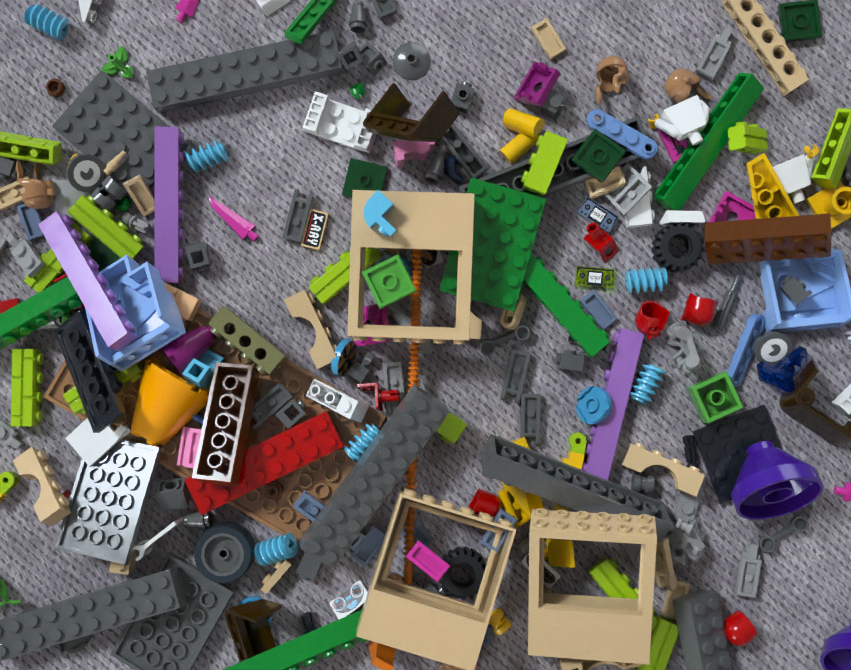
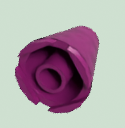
M201 326L189 331L161 348L181 375L193 358L199 360L215 342L213 337L216 335L210 331L211 328L209 326L207 328Z

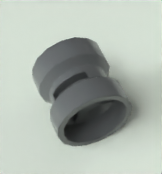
M633 473L631 490L638 493L643 491L646 494H652L654 490V476L649 474L641 476L638 473Z

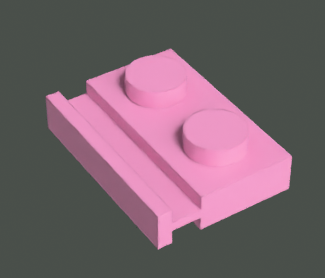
M182 428L177 465L194 468L202 429Z

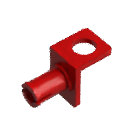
M595 222L587 226L588 234L584 237V240L598 251L602 260L606 263L619 252L614 239ZM612 247L610 254L605 255L606 250Z
M378 382L356 384V388L360 391L375 390V408L379 412H383L384 402L400 401V397H398L400 396L399 389L383 391L382 386Z

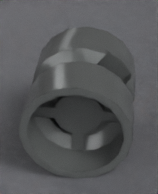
M108 175L102 181V187H97L92 192L91 197L103 208L111 212L117 205V199L122 200L128 192L118 181Z

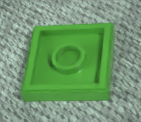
M399 254L362 272L380 309L417 291Z

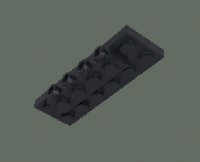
M79 310L54 330L93 433H100L126 413L121 398L125 396L123 392L125 387L116 375L118 369L95 356L87 314L85 311Z

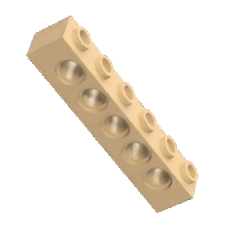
M723 0L721 2L783 96L809 80L806 70L799 65L796 55L789 50L784 37L779 35L774 22L769 20L765 14L764 7L757 0ZM742 5L746 6L748 11L743 10ZM752 21H756L759 27H755ZM763 37H767L769 39V43H766L763 40ZM774 52L779 54L780 59L775 58ZM784 68L790 71V75L785 73Z

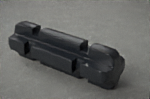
M685 435L683 436V444H685L684 451L686 462H688L687 467L694 466L699 468L696 463L698 461L696 447L693 445L695 443L694 436Z

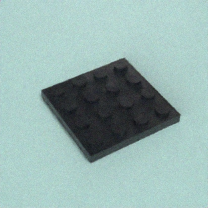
M765 405L757 406L691 431L720 504L732 500L731 493L743 462L747 457L746 450L748 447L758 442L770 441L774 447L782 449Z

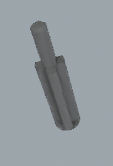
M737 274L735 276L730 291L725 293L712 325L715 329H724L737 297L735 292L741 275Z

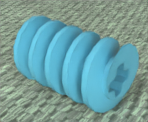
M36 4L34 7L29 6L24 14V22L27 25H31L33 28L51 35V37L59 41L65 38L69 27L68 18L62 19L61 14L56 15L53 10L49 12V9L47 7L42 8L41 4Z
M220 139L221 144L213 140V147L206 143L205 150L200 145L199 152L192 148V155L185 151V157L191 170L193 171L194 169L195 172L199 173L200 166L203 170H207V163L210 167H214V161L220 165L221 158L227 162L229 160L222 140Z
M663 267L661 270L654 268L653 271L647 268L645 272L643 269H639L637 272L635 269H632L630 273L628 270H625V284L629 294L632 293L633 288L639 293L641 287H643L644 293H647L648 287L651 288L652 292H655L656 287L662 292L663 287L667 285L666 268Z
M652 364L642 366L646 372H639L642 379H635L639 386L632 385V389L635 392H630L629 394L633 400L645 406H648L645 403L646 401H653L649 394L656 395L652 388L660 387L656 381H663L659 375L667 374V372Z
M365 424L367 431L360 429L359 431L362 436L354 435L356 442L349 440L350 448L343 446L347 455L354 462L359 460L380 431L375 424L372 426Z
M286 533L285 535L257 543L254 547L255 559L260 565L266 566L293 558L298 551L296 537L292 533Z

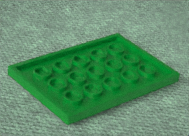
M471 178L467 193L475 195L471 300L514 312L546 198ZM450 251L439 291L456 296L458 251Z

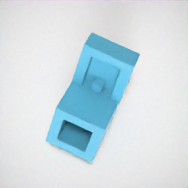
M379 190L366 202L364 219L371 229L378 224L379 227L377 229L385 237L389 234L393 238L397 230L384 217L391 211L394 205Z
M208 349L199 361L193 358L182 375L190 383L201 389H206L211 385L215 362L224 363L225 360Z

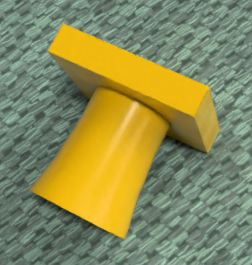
M841 180L837 189L824 188L805 199L814 215L830 213L831 229L851 218V188L844 187Z

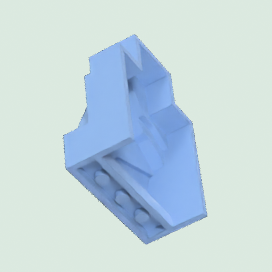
M831 248L830 257L783 259L781 261L767 260L759 263L760 278L766 303V309L763 311L766 332L779 330L786 333L843 327L851 320V288L842 249L834 250V248ZM790 275L796 280L800 279L806 285V292L809 290L813 292L796 306L779 289L783 286L781 282Z
M125 255L100 271V274L104 275L108 281V288L116 294L117 299L115 300L126 311L125 317L134 325V332L137 338L120 351L109 348L86 309L95 356L123 372L186 333L173 294L166 290L165 283L161 279L158 269L148 262L140 266L138 262Z

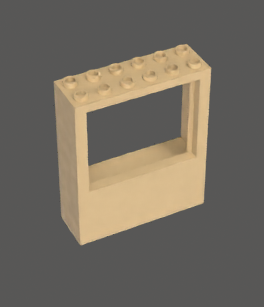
M353 190L347 336H353L352 340L362 341L367 340V337H373L372 341H386V337L393 338L392 342H406V338H413L415 343H426V339H433V343L445 344L446 340H453V344H465V340L470 338L475 195L473 193L380 191L394 205L391 211L384 217L397 230L396 235L392 238L389 234L385 237L377 229L379 227L378 224L371 229L364 219L365 204L376 191ZM366 248L458 251L456 327L363 324L365 278L362 272L365 271Z
M406 488L404 491L399 490L357 625L356 636L461 669L475 670L517 529L512 526L513 523L509 520L499 518L498 521H495L490 514L480 512L478 515L471 508L461 506L459 509L455 508L454 503L445 500L439 503L436 502L435 497L426 494L420 497L413 490ZM409 507L487 531L491 530L493 533H496L492 545L495 548L500 542L503 529L508 530L506 540L498 553L493 549L490 551L474 605L387 578Z
M542 508L532 509L529 530L528 655L649 665L657 547L655 516L647 514L640 516L629 515L627 513L608 514L606 512L588 513L586 511L568 512L566 510L551 511ZM544 538L641 544L638 599L543 593Z

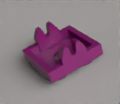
M534 61L513 98L520 103L542 107L561 73L557 69L549 68L542 62ZM543 84L539 91H534L536 86Z

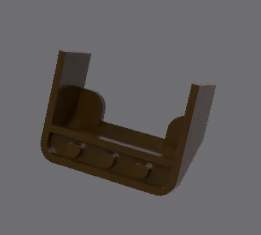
M392 83L364 119L363 126L370 133L397 139L438 142L444 137L460 113L447 93L442 91L420 121L403 118L402 115L409 108L410 103L398 86Z
M811 359L779 399L780 407L784 412L831 443L841 445L850 442L851 420L843 426L812 405L816 395L813 389L807 385L817 375L819 369L816 362Z
M261 599L234 606L225 611V617L239 662L276 647L267 619L272 617L275 611L282 608L281 604Z

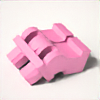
M394 141L393 153L397 168L404 167L405 161L425 160L429 152L432 153L436 142Z

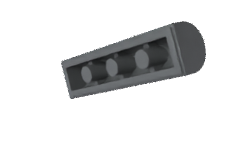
M452 124L441 140L471 178L478 179L488 170V167L457 127Z

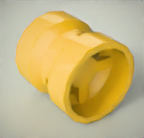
M497 608L491 613L488 624L493 626V631L497 636L511 627L512 623L504 617V612L501 608Z

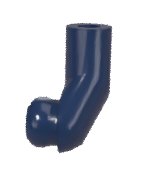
M451 156L445 160V174L459 185L464 177L456 172L458 161L455 157Z

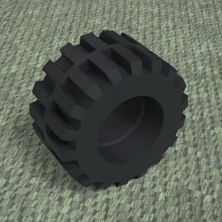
M672 223L661 229L652 241L654 246L651 248V252H654L653 259L658 261L656 264L665 267L666 271L670 270V272H681L695 266L698 260L702 258L701 252L705 248L702 247L704 239L699 238L701 233L696 232L694 226L689 227L688 223ZM672 237L683 239L687 245L686 255L681 259L674 257L669 252L668 243Z
M463 546V548L455 547V550L450 549L442 557L450 567L439 580L443 590H446L449 596L453 595L456 599L462 597V600H466L468 596L473 598L475 593L478 594L486 568L485 562L481 555L472 548L470 550ZM456 564H470L474 569L472 579L465 583L455 581L451 576V570Z

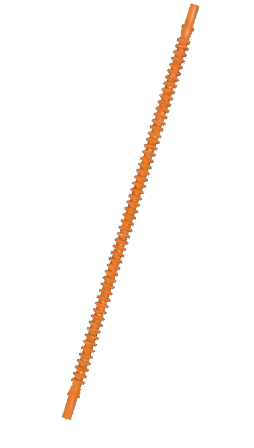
M413 250V254H411L413 256L411 260L413 262V265H411L413 276L411 279H413V284L417 291L410 294L412 296V299H410L412 305H410L412 307L410 311L412 316L409 318L412 319V322H409V324L419 326L421 324L419 319L422 318L419 316V313H422L419 309L422 307L420 305V302H422L420 296H422L420 294V291H422L420 279H423L420 274L423 272L420 269L423 268L421 265L423 254H421V250ZM413 338L409 339L411 341V344H409L411 355L408 356L411 358V361L408 362L411 365L408 367L410 369L408 373L410 375V378H408L410 389L414 384L420 386L417 382L420 381L418 375H420L418 373L420 369L418 367V364H420L418 353L421 351L418 348L421 345L413 342ZM417 457L406 470L408 473L405 474L407 477L405 480L407 485L405 487L413 491L417 488L415 485L417 482L415 479L417 477V474H415V471H417V468H415ZM409 507L405 519L406 524H404V527H406L404 530L406 541L403 543L406 546L403 547L405 550L403 553L405 555V558H403L405 561L403 573H405L404 583L412 585V574L414 573L413 562L406 557L415 544L413 533L416 531L413 528L416 527L414 524L416 521L414 519L416 508Z

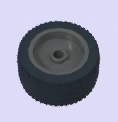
M222 522L211 526L203 532L196 543L194 558L197 568L204 577L216 583H229L241 578L249 570L255 558L253 537L246 528L237 523ZM222 550H225L227 555H224Z

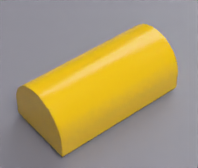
M509 108L503 116L505 128L535 139L546 124L544 119Z
M519 133L500 149L499 153L512 166L536 145L539 136L535 139Z
M504 488L497 491L505 512L518 519L513 526L514 528L530 520L515 503V498L509 491L506 492Z

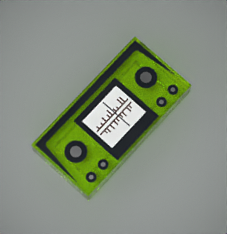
M576 266L574 285L613 288L615 269Z

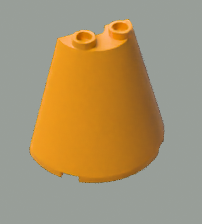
M148 356L145 361L130 433L137 437H144L149 445L157 447L158 444L165 445L207 404L209 390L201 389L167 370L165 368L167 365Z

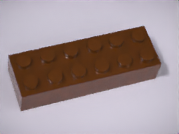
M830 213L705 223V247L708 264L719 265L722 263L761 262L767 260L781 261L783 259L824 258L831 256L832 231Z
M215 362L192 478L200 483L238 487L260 374L253 365Z

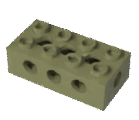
M224 305L208 323L212 327L211 332L219 338L223 339L225 337L227 339L225 343L237 351L241 350L243 352L241 356L248 362L258 364L256 368L264 375H275L289 358ZM235 326L236 330L233 334H231L230 330L232 327ZM250 338L251 344L246 347L245 342ZM265 350L266 357L261 360L260 353Z

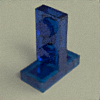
M801 346L775 366L761 361L757 364L759 380L791 393L795 390L793 375L808 364L807 349Z

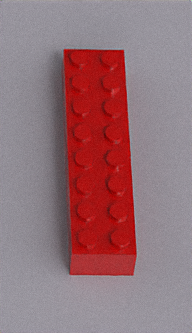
M328 410L245 450L238 487L200 483L193 479L192 476L184 481L200 514L203 515L343 447L345 443Z

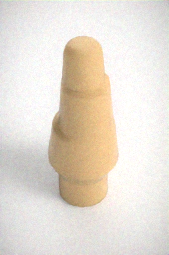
M122 151L107 164L103 172L107 175L115 172L127 153Z

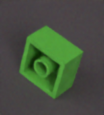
M727 372L716 373L686 387L703 423H710L743 408Z

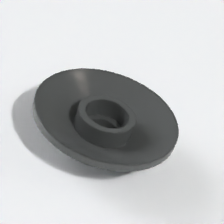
M408 42L398 47L395 51L393 67L397 74L404 79H419L426 74L430 67V55L422 45ZM410 56L415 58L413 62L408 61Z

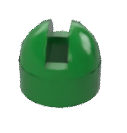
M363 83L355 84L349 88L351 95L355 99H360V94L364 97L366 93Z
M124 196L122 200L117 199L115 208L121 212H127V209L131 207L129 198Z

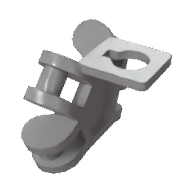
M673 323L667 329V344L679 346L681 349L672 357V360L675 364H678L677 367L680 371L691 374L699 364L700 359L697 352L704 350L699 332L691 334V331L681 323ZM693 338L698 342L697 347H695Z
M680 517L676 524L671 521L672 527L664 538L669 540L674 566L675 564H682V566L687 567L688 557L694 561L700 559V551H703L705 548L703 540L706 531L699 517H695L693 523L690 522V524L683 522V518ZM677 550H683L682 556H677Z

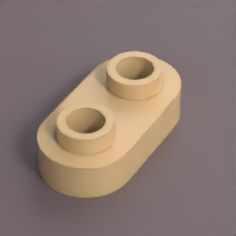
M519 293L518 305L516 304L514 312L506 309L502 311L500 323L509 330H513L519 325L526 306V297L522 293Z

